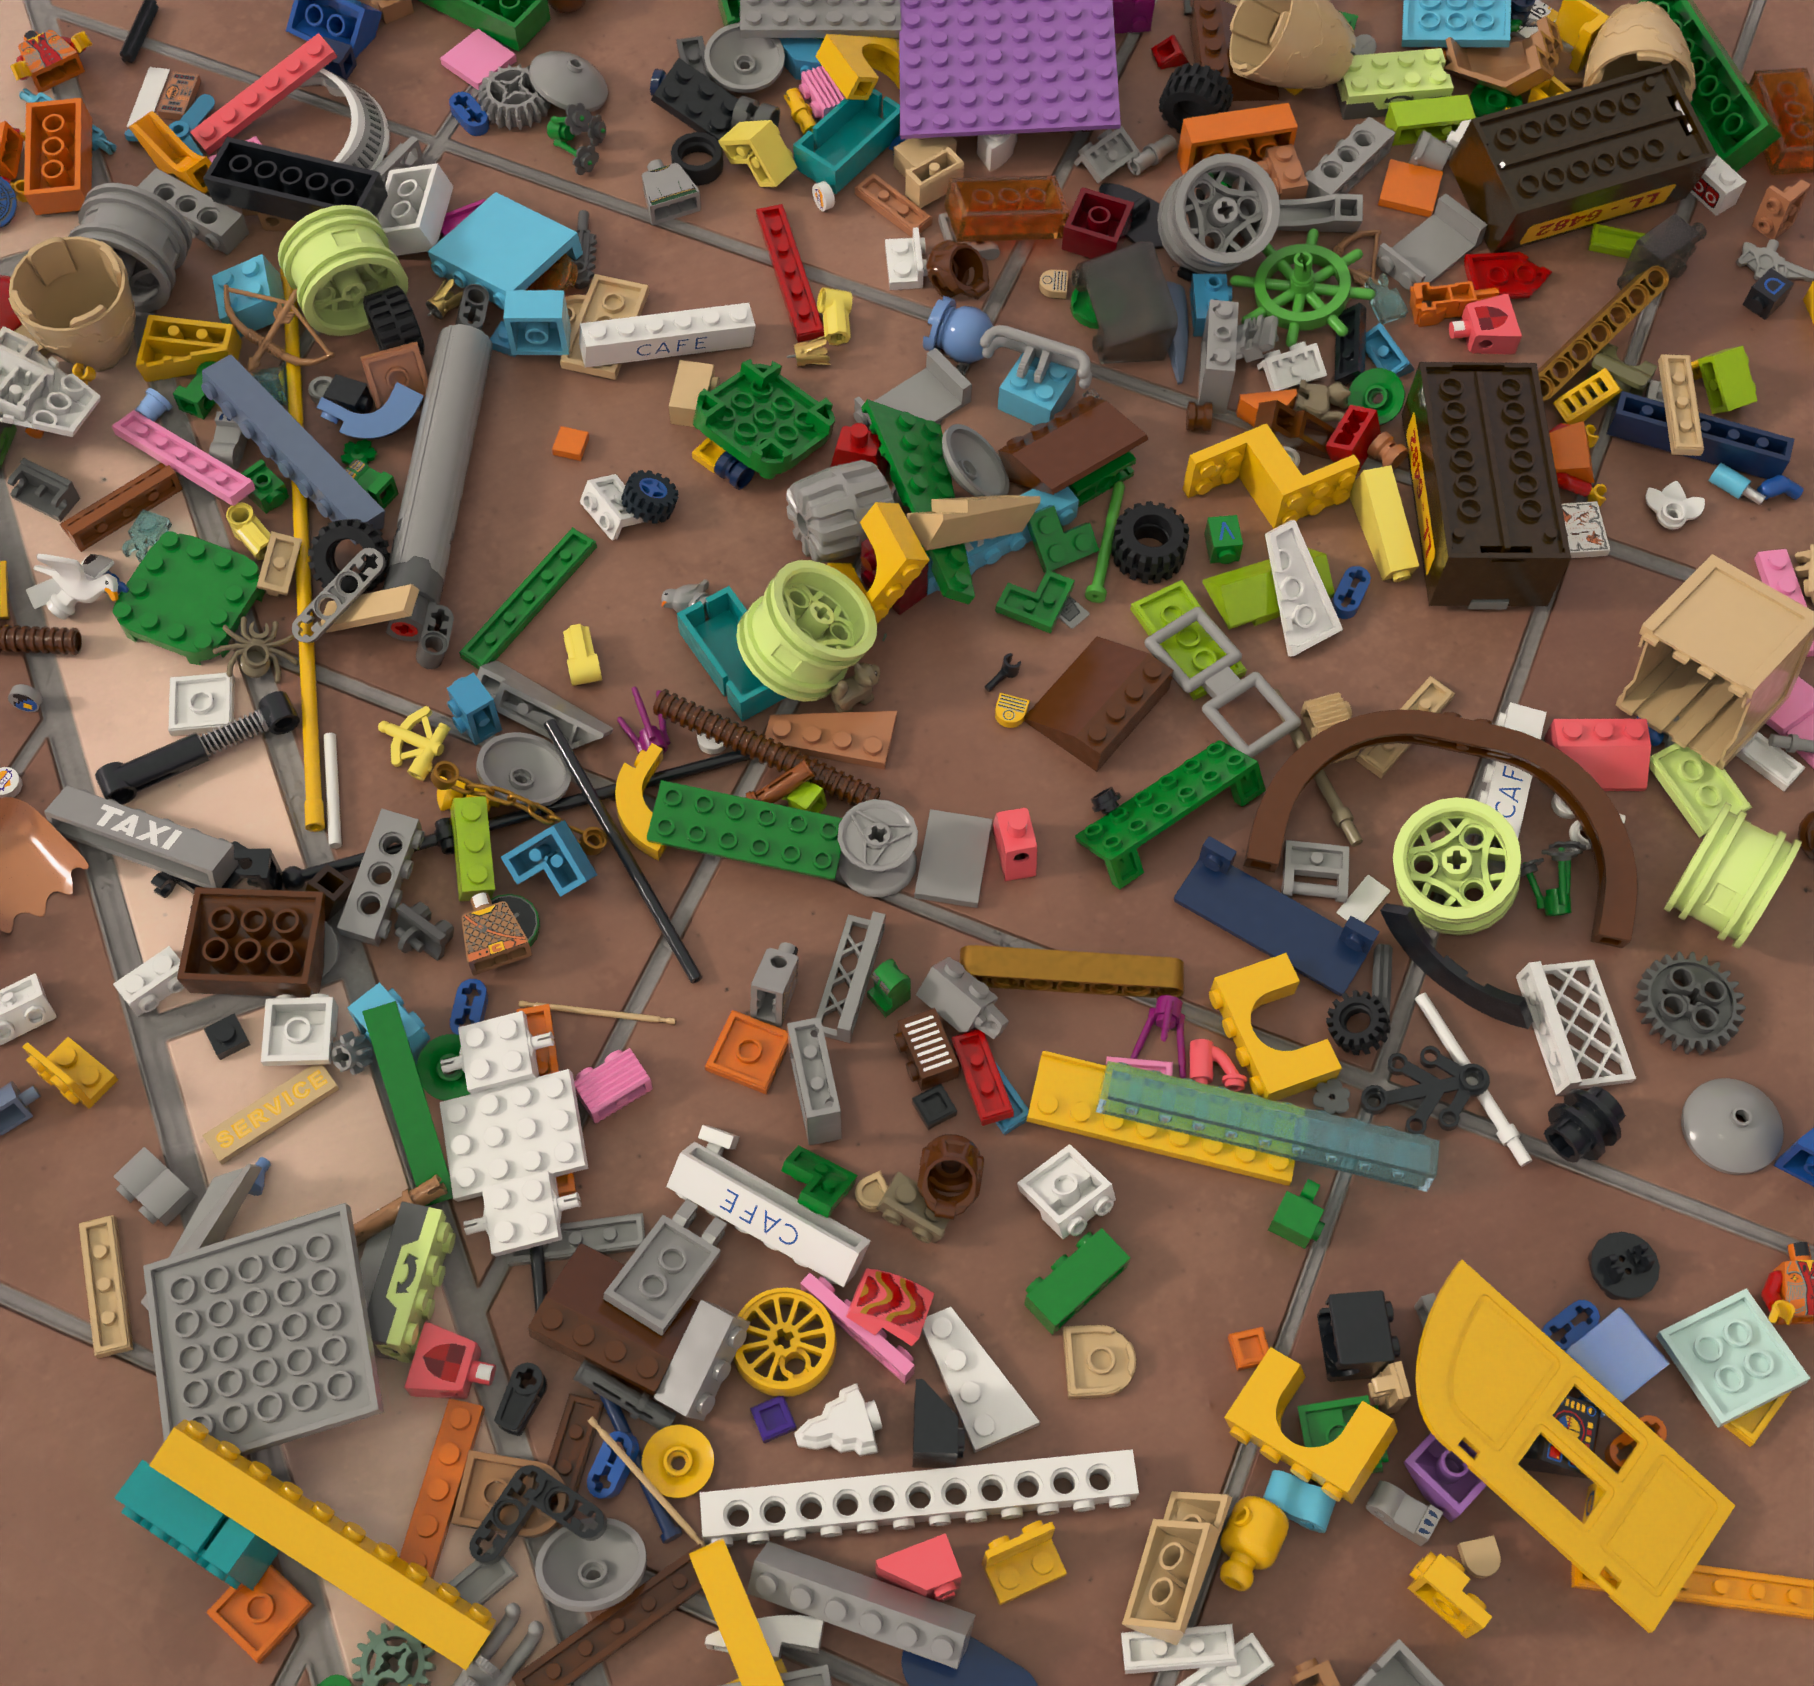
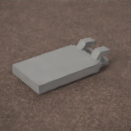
M688 1199L685 1200L672 1219L665 1215L661 1216L604 1292L603 1297L605 1301L661 1336L719 1258L721 1250L716 1246L725 1235L726 1231L724 1230L727 1227L726 1222L715 1217L701 1237L688 1230L696 1218L697 1213L695 1212L698 1209V1205Z

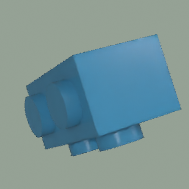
M1226 274L1192 275L1189 294L1193 337L1203 336L1210 300L1232 302V285H1227Z
M474 672L466 677L457 679L451 686L447 687L450 697L447 705L454 715L452 721L461 734L466 732L475 745L502 730L494 699Z

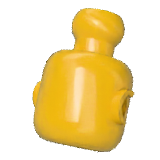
M1246 1496L1237 1501L1220 1540L1222 1550L1230 1557L1220 1568L1219 1575L1224 1584L1238 1591H1246L1253 1584L1254 1569L1263 1570L1274 1564L1289 1529V1520L1279 1506L1257 1496Z

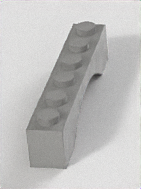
M1196 189L1195 196L1199 200H1204L1203 190ZM1331 194L1307 199L1279 200L1280 217L1276 230L1309 231L1314 228L1318 232L1354 233L1359 229L1363 221V194ZM1241 203V213L1245 216H1249V212L1246 205Z

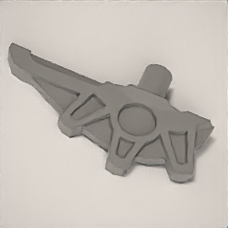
M1769 240L1766 248H1759L1749 242L1743 243L1742 255L1737 259L1736 263L1739 267L1747 265L1754 271L1755 280L1758 281L1772 268L1787 279H1802L1811 283L1814 281V271L1812 272L1785 261V258L1776 252L1779 247L1777 240Z

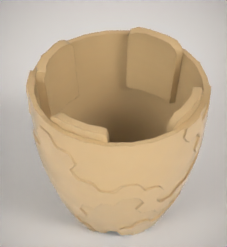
M1241 0L1230 23V31L1232 32L1229 45L1230 65L1233 68V72L1238 76L1254 82L1290 89L1324 88L1329 84L1339 82L1352 64L1353 54L1350 52L1351 48L1356 47L1354 30L1330 0Z
M1653 2L1628 3L1620 6L1608 17L1595 38L1585 69L1583 87L1670 63L1691 103L1693 91L1696 89L1695 71L1691 61V53L1682 31L1670 18V15L1661 6Z
M80 236L53 237L32 247L17 264L10 279V298L8 299L14 313L41 346L64 361L73 365L76 363L84 364V369L89 366L94 368L96 372L113 368L123 356L128 354L136 325L135 303L131 294L128 272L122 258H119L114 249L103 241Z

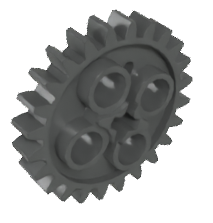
M1678 951L1673 959L1666 954L1661 959V962L1655 960L1650 969L1647 968L1642 974L1643 979L1641 978L1636 986L1640 991H1638L1634 998L1642 1003L1636 1008V1012L1646 1013L1641 1024H1652L1653 1027L1649 1034L1654 1035L1659 1032L1662 1035L1659 1042L1661 1045L1670 1040L1672 1041L1673 1051L1679 1045H1683L1685 1054H1689L1695 1047L1699 1055H1702L1707 1050V1047L1712 1052H1715L1720 1044L1725 1046L1731 1040L1730 1037L1733 1038L1738 1033L1739 1029L1737 1027L1744 1021V1018L1740 1015L1746 1009V1006L1738 1004V1002L1744 997V994L1734 992L1739 982H1728L1727 978L1731 973L1730 971L1723 973L1718 971L1720 962L1710 966L1708 965L1707 955L1700 961H1697L1694 952H1691L1685 959L1683 954ZM1673 979L1679 980L1684 987L1677 985ZM1705 991L1710 992L1715 999L1708 997ZM1664 1006L1671 1008L1675 1014L1667 1012ZM1696 1019L1702 1020L1707 1027L1701 1026Z

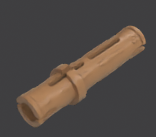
M436 1174L412 1190L407 1188L402 1191L401 1197L355 1223L354 1231L357 1247L395 1224L402 1201L425 1206L438 1197L447 1194L448 1191L444 1182L439 1183L441 1178Z

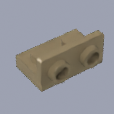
M900 1172L895 1174L876 1208L883 1213L882 1217L886 1221L896 1226L901 1224L913 1231L912 1235L915 1238L928 1244L930 1242L936 1244L942 1239L945 1234L944 1229L950 1220L934 1217L935 1213L926 1207L924 1198L919 1193L917 1182Z

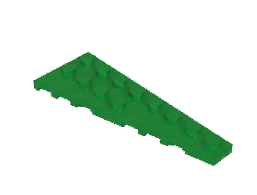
M867 399L862 406V412L868 413L872 424L869 427L871 433L878 435L881 442L879 451L891 465L889 474L903 506H909L911 513L932 511L931 499L955 498L951 474L948 471L942 452L943 434L941 425L932 420H925L909 412H903ZM965 543L925 550L933 561L931 570L942 596L969 605L975 598Z

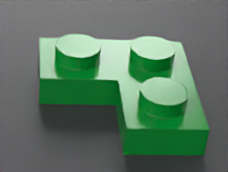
M1053 505L1035 511L1027 523L1043 572L1047 570L1053 571L1099 551L1091 524L1086 522L1063 532L1055 506Z
M1047 570L1036 593L1008 582L996 604L995 612L1051 634L1074 588L1075 580Z
M799 1145L786 1158L781 1170L792 1176L796 1181L807 1184L801 1191L797 1203L826 1218L830 1216L854 1187L858 1176Z

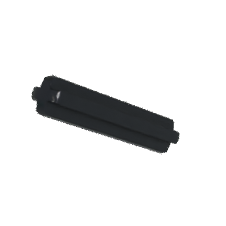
M143 0L119 53L122 57L121 60L124 62L133 63L159 8L156 0Z

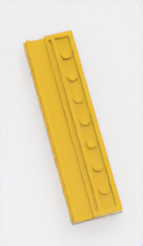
M1042 1051L1026 1122L1289 1186L1293 1177L1303 1114Z

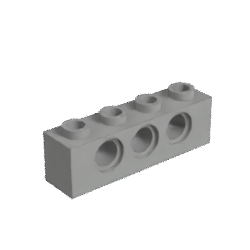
M1370 116L1361 125L1359 123L1355 125L1350 135L1345 140L1341 139L1332 153L1324 155L1318 166L1313 171L1309 170L1305 174L1309 184L1305 199L1331 194H1347L1390 153L1395 132Z
M155 168L137 186L171 204L188 223L192 232V238L196 237L205 242L213 250L218 249L229 255L249 234L243 214L222 203L213 202L210 196L158 168Z
M381 808L337 926L341 936L379 947L382 938L386 939L392 925L389 917L392 909H396L400 905L403 895L400 887L404 878L409 879L414 865V861L411 860L414 849L419 850L424 839L425 832L421 831L422 827L419 819ZM393 843L402 845L401 851L397 854L391 855L386 853L389 845ZM384 872L391 874V879L387 883H375V879L379 874ZM377 902L380 904V908L375 914L369 915L364 913V909L369 903Z

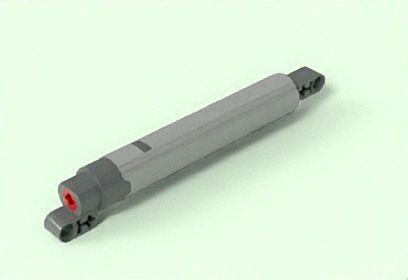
M470 284L464 289L455 325L443 328L438 335L397 521V530L393 539L382 589L386 590L410 584L419 589L412 616L389 620L386 634L403 641H418L416 660L418 664L426 669L438 668L442 664L449 646L454 616L448 607L440 605L451 553V541L455 534L492 354V342L489 336L481 331L488 307L489 293L485 287L479 284ZM435 623L439 624V632L434 631ZM427 648H433L437 652H431Z

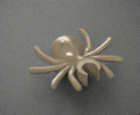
M245 616L241 618V635L244 638L231 631L227 625H224L223 630L240 642L220 646L212 651L214 654L226 650L240 649L235 651L228 663V677L232 676L233 666L239 655H241L240 666L245 675L252 678H259L265 675L270 668V659H272L275 669L274 682L276 684L280 682L281 669L278 659L274 654L289 660L294 665H298L299 662L291 655L272 648L289 643L294 639V635H289L284 639L272 642L275 640L278 631L277 621L273 622L269 637V626L267 623H265L264 632L258 634L253 630L254 621L250 624L247 634V618Z

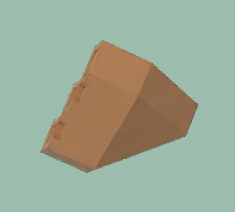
M1544 16L1536 21L1539 31L1523 41L1510 43L1509 47L1465 48L1460 47L1453 38L1449 37L1445 40L1448 47L1446 56L1450 64L1446 65L1444 69L1455 77L1518 96L1554 76L1553 68L1557 67L1560 59L1558 54L1563 51L1558 26L1547 16Z

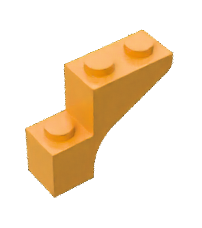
M150 111L129 126L159 170L167 174L174 173L178 180L204 194L208 192L203 177L212 164L207 156H200L188 148L155 112Z

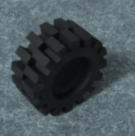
M1358 990L1352 991L1353 997L1350 998L1347 993L1341 995L1344 1001L1340 1003L1335 999L1333 1001L1335 1009L1329 1007L1327 1012L1330 1018H1326V1023L1338 1047L1341 1046L1343 1051L1347 1053L1351 1050L1353 1055H1359L1360 1050H1363L1365 1055L1370 1054L1369 1048L1372 1046L1375 1050L1381 1048L1378 1042L1381 1040L1385 1043L1388 1039L1385 1033H1390L1391 1030L1389 1025L1390 1018L1382 1002L1380 1003L1375 995L1371 997L1370 993L1363 991L1362 996ZM1357 1013L1369 1015L1371 1022L1364 1031L1352 1033L1347 1029V1021L1351 1016Z

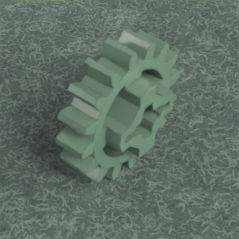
M382 1623L379 1635H376L371 1630L367 1632L370 1639L368 1645L358 1643L357 1647L363 1654L362 1657L352 1659V1663L360 1667V1671L354 1673L352 1677L355 1681H364L361 1686H385L389 1682L398 1683L400 1686H408V1684L412 1686H419L420 1684L430 1686L431 1681L425 1677L426 1671H434L436 1666L428 1662L427 1658L432 1657L435 1654V1650L430 1647L424 1648L423 1646L426 1644L395 1625L394 1630H391L386 1623ZM393 1639L408 1641L407 1643L403 1642L400 1646H390L387 1641ZM375 1653V1667L370 1671L371 1659L373 1654ZM392 1657L398 1659L397 1663L400 1668L396 1672L389 1669L391 1665L388 1661ZM418 1658V1667L413 1677L411 1674L413 1661Z

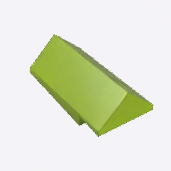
M1308 548L1329 598L1334 597L1335 592L1327 555ZM1270 559L1203 579L1204 587L1229 630L1249 622L1256 626L1281 617Z

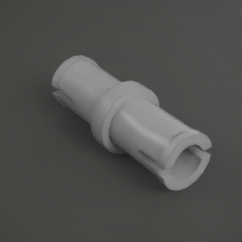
M1166 134L1154 144L1146 145L1141 153L1128 160L1127 164L1130 172L1134 175H1139L1149 166L1159 164L1162 157L1177 148L1175 138L1172 135Z

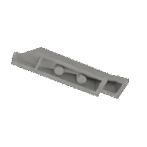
M493 661L480 666L477 677L494 699L497 712L549 739L551 737L545 729L544 723L550 719H555L571 749L610 735L613 731V728L499 661Z
M248 1164L244 1168L214 1177L169 1258L221 1242L262 1168L257 1165ZM146 1294V1295L143 1297L141 1303H142V1304L144 1305V1307L148 1310V1302H147V1294Z

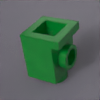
M262 459L241 473L251 479L255 486V490L247 496L266 514L274 508L281 506L289 498L285 483L266 466Z

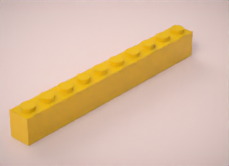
M184 1419L172 1429L150 1463V1467L464 1670H467L497 1621L491 1617L492 1614L486 1607L478 1603L471 1604L460 1597V1592L452 1585L444 1582L438 1583L429 1577L428 1571L421 1565L414 1562L409 1564L399 1558L397 1551L384 1542L376 1543L365 1536V1530L353 1522L345 1523L334 1516V1510L325 1503L319 1501L314 1503L303 1496L302 1489L296 1484L289 1481H284L283 1483L271 1475V1469L265 1464L258 1461H249L240 1455L241 1451L234 1444L228 1441L220 1442L209 1435L208 1428L194 1420L188 1421Z

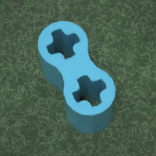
M1280 1470L1272 1471L1263 1496L1264 1499L1279 1506L1289 1520L1319 1533L1326 1532L1336 1500L1326 1495L1321 1490V1487L1304 1482L1296 1476Z

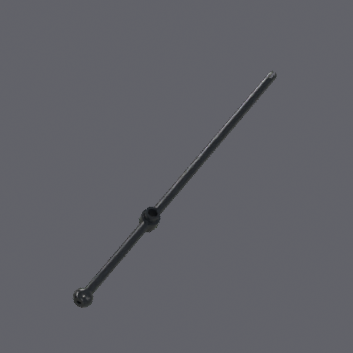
M740 750L737 752L732 751L654 773L646 788L659 785L661 780L670 782L750 760V755L743 756ZM616 784L595 789L600 799L605 800L615 797ZM583 793L561 798L557 802L545 807L554 813L587 805L588 802ZM538 808L534 812L541 817L549 815ZM522 809L488 818L489 831L535 818ZM451 818L439 819L435 822L436 830L433 834L424 836L419 850L438 846L441 847L443 854H454ZM399 843L389 845L386 853L391 855L397 854L401 851L402 845ZM365 852L302 870L297 866H289L282 872L284 886L287 890L298 891L303 888L305 882L310 881L326 864L338 872L358 868Z

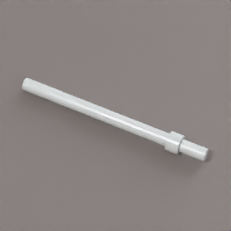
M1426 993L1418 995L1415 1001L1453 1061L1461 1066L1471 1064ZM1466 1078L1469 1085L1475 1086L1478 1084L1476 1078ZM1488 1089L1482 1095L1477 1096L1497 1128L1498 1132L1496 1135L1503 1146L1507 1145L1521 1167L1532 1162V1158L1519 1139L1521 1136L1514 1124H1509Z

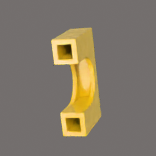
M826 34L815 57L846 99H869L879 79L872 68L888 76L900 90L899 38Z
M875 502L860 521L873 546L877 560L875 580L868 592L865 590L851 563L827 564L846 575L861 589L872 606L877 624L888 614L889 609L903 596L907 587L921 574V570L930 561L899 503Z
M1287 953L1215 977L1209 991L1212 1006L1214 1009H1219L1223 1017L1222 1026L1228 1038H1233L1237 1047L1235 1050L1237 1060L1241 1067L1246 1066L1250 1075L1249 1084L1251 1090L1256 1097L1260 1096L1262 1103L1265 1105L1312 1089L1318 1083H1327L1329 1079H1337L1342 1069L1328 1039L1297 1050L1280 1051L1265 1045L1253 1031L1251 1014L1254 1010L1264 1004L1293 995L1296 992L1300 980Z
M1270 1347L1224 1417L1231 1429L1229 1433L1245 1445L1252 1442L1260 1447V1453L1270 1461L1278 1463L1281 1460L1291 1466L1290 1471L1301 1480L1309 1482L1312 1479L1322 1485L1321 1490L1330 1498L1338 1502L1343 1498L1353 1504L1398 1432L1394 1419L1362 1401L1343 1432L1331 1443L1313 1448L1293 1443L1282 1433V1417L1287 1405L1306 1376L1301 1364Z

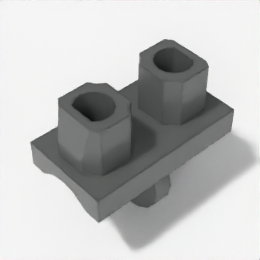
M421 901L411 907L404 903L396 908L398 919L394 925V929H396L395 935L400 938L398 949L403 953H408L412 949L419 953L425 951L435 960L441 959L445 953V945L453 938V925L445 919L440 920L435 925L431 924L429 921L431 920L432 912Z

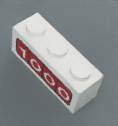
M1717 155L1690 193L1717 216L1737 203L1746 181Z

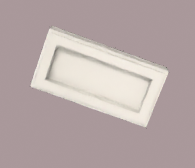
M1757 732L1736 756L1785 792L1806 767L1781 748L1769 746V739Z

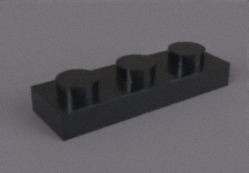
M1361 303L1345 309L1338 317L1348 328V334L1344 337H1340L1336 333L1334 381L1341 382L1343 385L1353 382L1358 375L1365 371L1366 308Z

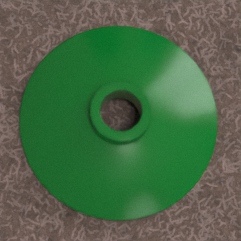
M1373 368L1364 371L1354 379L1349 388L1351 394L1347 399L1348 407L1354 405L1377 410L1379 425H1383L1393 420L1400 413L1405 401V389L1400 378L1392 371L1383 368ZM1379 394L1383 395L1382 402L1379 404H1375V396Z
M446 1034L432 1039L424 1046L417 1060L416 1067L423 1089L432 1097L443 1101L471 1094L467 1090L465 1073L462 1069L456 1070L452 1074H444L441 1069L440 1061L442 1059L445 1060L460 1055L461 1044L460 1037L457 1034Z

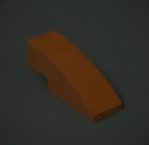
M1278 400L1259 403L1254 428L1267 423L1281 444L1331 460L1325 445L1335 428L1306 410L1294 411Z

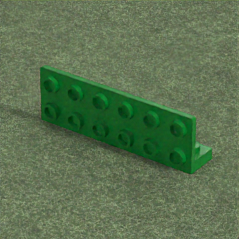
M1219 740L1210 744L1191 759L1186 760L1167 775L1162 776L1143 791L1135 794L1134 797L1110 811V813L1098 821L1088 825L1084 830L1075 835L1076 841L1105 861L1112 885L1120 890L1144 874L1137 851L1138 847L1229 786L1234 802L1241 807L1265 792L1266 789L1259 763Z
M661 780L647 833V841L833 881L836 878L841 856V848L837 837L839 824L843 818Z

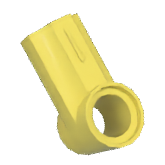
M822 287L817 299V310L819 313H823L825 339L830 345L838 346L842 343H847L851 338L849 314L852 308V294L848 291Z
M241 502L234 506L231 505L226 512V517L235 538L242 541L258 561L264 560L271 535L270 532L255 516L249 504Z
M581 624L571 625L563 633L566 652L569 658L567 659L572 686L601 681L602 675L598 656L594 654L589 626H582Z

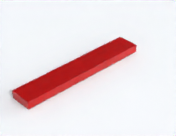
M783 204L756 209L760 229L797 342L813 340L824 336V327Z

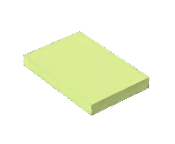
M1674 743L1650 756L1649 768L1699 838L1707 834L1726 802L1732 805L1730 812L1736 815L1741 810L1747 812L1752 808L1725 769L1721 770L1701 759L1702 755L1689 747L1683 748Z

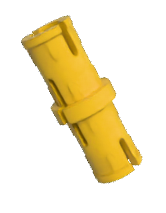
M791 88L787 90L786 94H784V99L791 109L792 119L799 124L803 135L808 131L813 132V126L817 123L812 116L810 105L805 103L799 89Z

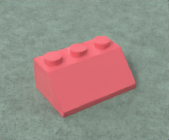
M1554 719L1544 736L1545 742L1577 762L1594 778L1604 791H1645L1647 789L1651 754L1647 719Z

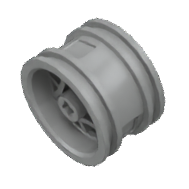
M1231 153L1216 154L1205 158L1175 180L1162 198L1159 205L1157 222L1158 233L1163 247L1176 263L1196 273L1222 274L1230 271L1260 253L1272 240L1280 217L1279 196L1275 184L1268 173L1256 162L1244 156ZM1221 182L1232 186V189L1222 185ZM1195 188L1203 190L1204 200H1199L1195 196ZM1241 203L1246 205L1249 212V216H1245L1241 213ZM1186 214L1188 215L1191 228L1189 227V224H1188V221H1187V218H1186ZM1238 232L1245 241L1242 247L1233 241ZM1206 236H1209L1214 240V249H1211L1206 246Z
M104 183L93 187L87 193L79 211V226L70 231L68 237L80 236L103 241L111 246L119 258H122L128 272V280L136 312H151L160 309L166 305L176 283L175 270L185 261L192 244V232L188 223L171 204L145 189L121 183Z

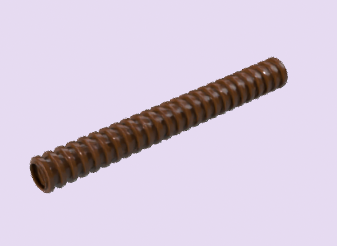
M0 625V651L19 653L22 650L23 653L32 651L34 654H38L40 651L43 654H48L49 652L58 654L60 652L63 655H67L70 652L71 655H77L81 649L82 637L78 628H71L69 630L67 627H62L61 629L52 627L50 629L47 626L42 628L38 626H33L32 628L30 626H23L21 628L19 625L13 627L10 625L2 627Z
M667 689L661 691L656 698L653 706V713L655 715L662 714V718L666 720L671 718L672 723L676 724L679 722L683 728L688 726V730L691 732L697 730L698 735L702 736L705 734L706 739L709 740L714 738L715 743L720 744L722 742L726 748L731 746L734 752L740 750L741 755L746 756L748 754L752 760L757 758L760 764L768 763L767 767H776L777 772H782V770L787 772L805 759L816 777L808 782L823 788L824 793L828 791L831 797L837 795L838 800H847L849 805L853 803L857 805L858 803L879 799L880 797L879 787L873 789L870 783L865 785L861 779L854 780L853 775H848L847 777L842 770L837 772L833 766L828 768L825 762L819 764L816 758L811 760L807 754L802 756L799 750L794 752L790 746L785 748L781 742L776 744L773 738L765 739L766 735H757L756 730L748 731L747 726L743 725L740 727L736 721L731 723L730 718L722 719L721 714L717 713L714 715L710 709L705 711L702 705L696 707L695 702L690 701L688 703L684 697L679 699L676 693L670 695Z

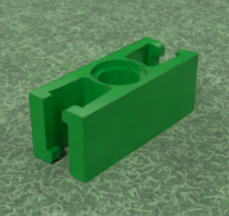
M1128 451L1069 485L1068 487L1079 500L1078 507L1110 490L1117 481L1123 482L1132 477L1134 470L1130 466L1136 464L1135 456Z

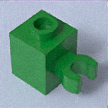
M1308 1179L1299 1197L1286 1191L1268 1231L1304 1249L1310 1239L1317 1242L1325 1226V1223L1320 1221L1324 1209L1312 1204L1320 1184Z

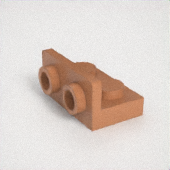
M1801 179L1793 187L1788 186L1783 192L1773 185L1768 187L1752 226L1769 239L1778 238L1794 224L1811 185Z

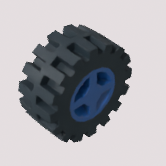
M639 470L638 473L634 472L631 474V477L629 476L621 496V500H623L622 505L627 507L626 511L629 514L633 513V517L636 519L642 518L643 522L648 523V521H651L652 524H657L658 521L663 523L671 517L678 500L679 493L678 490H675V484H670V479L667 477L662 478V474L658 472L655 475L650 470H647L646 473L643 470Z

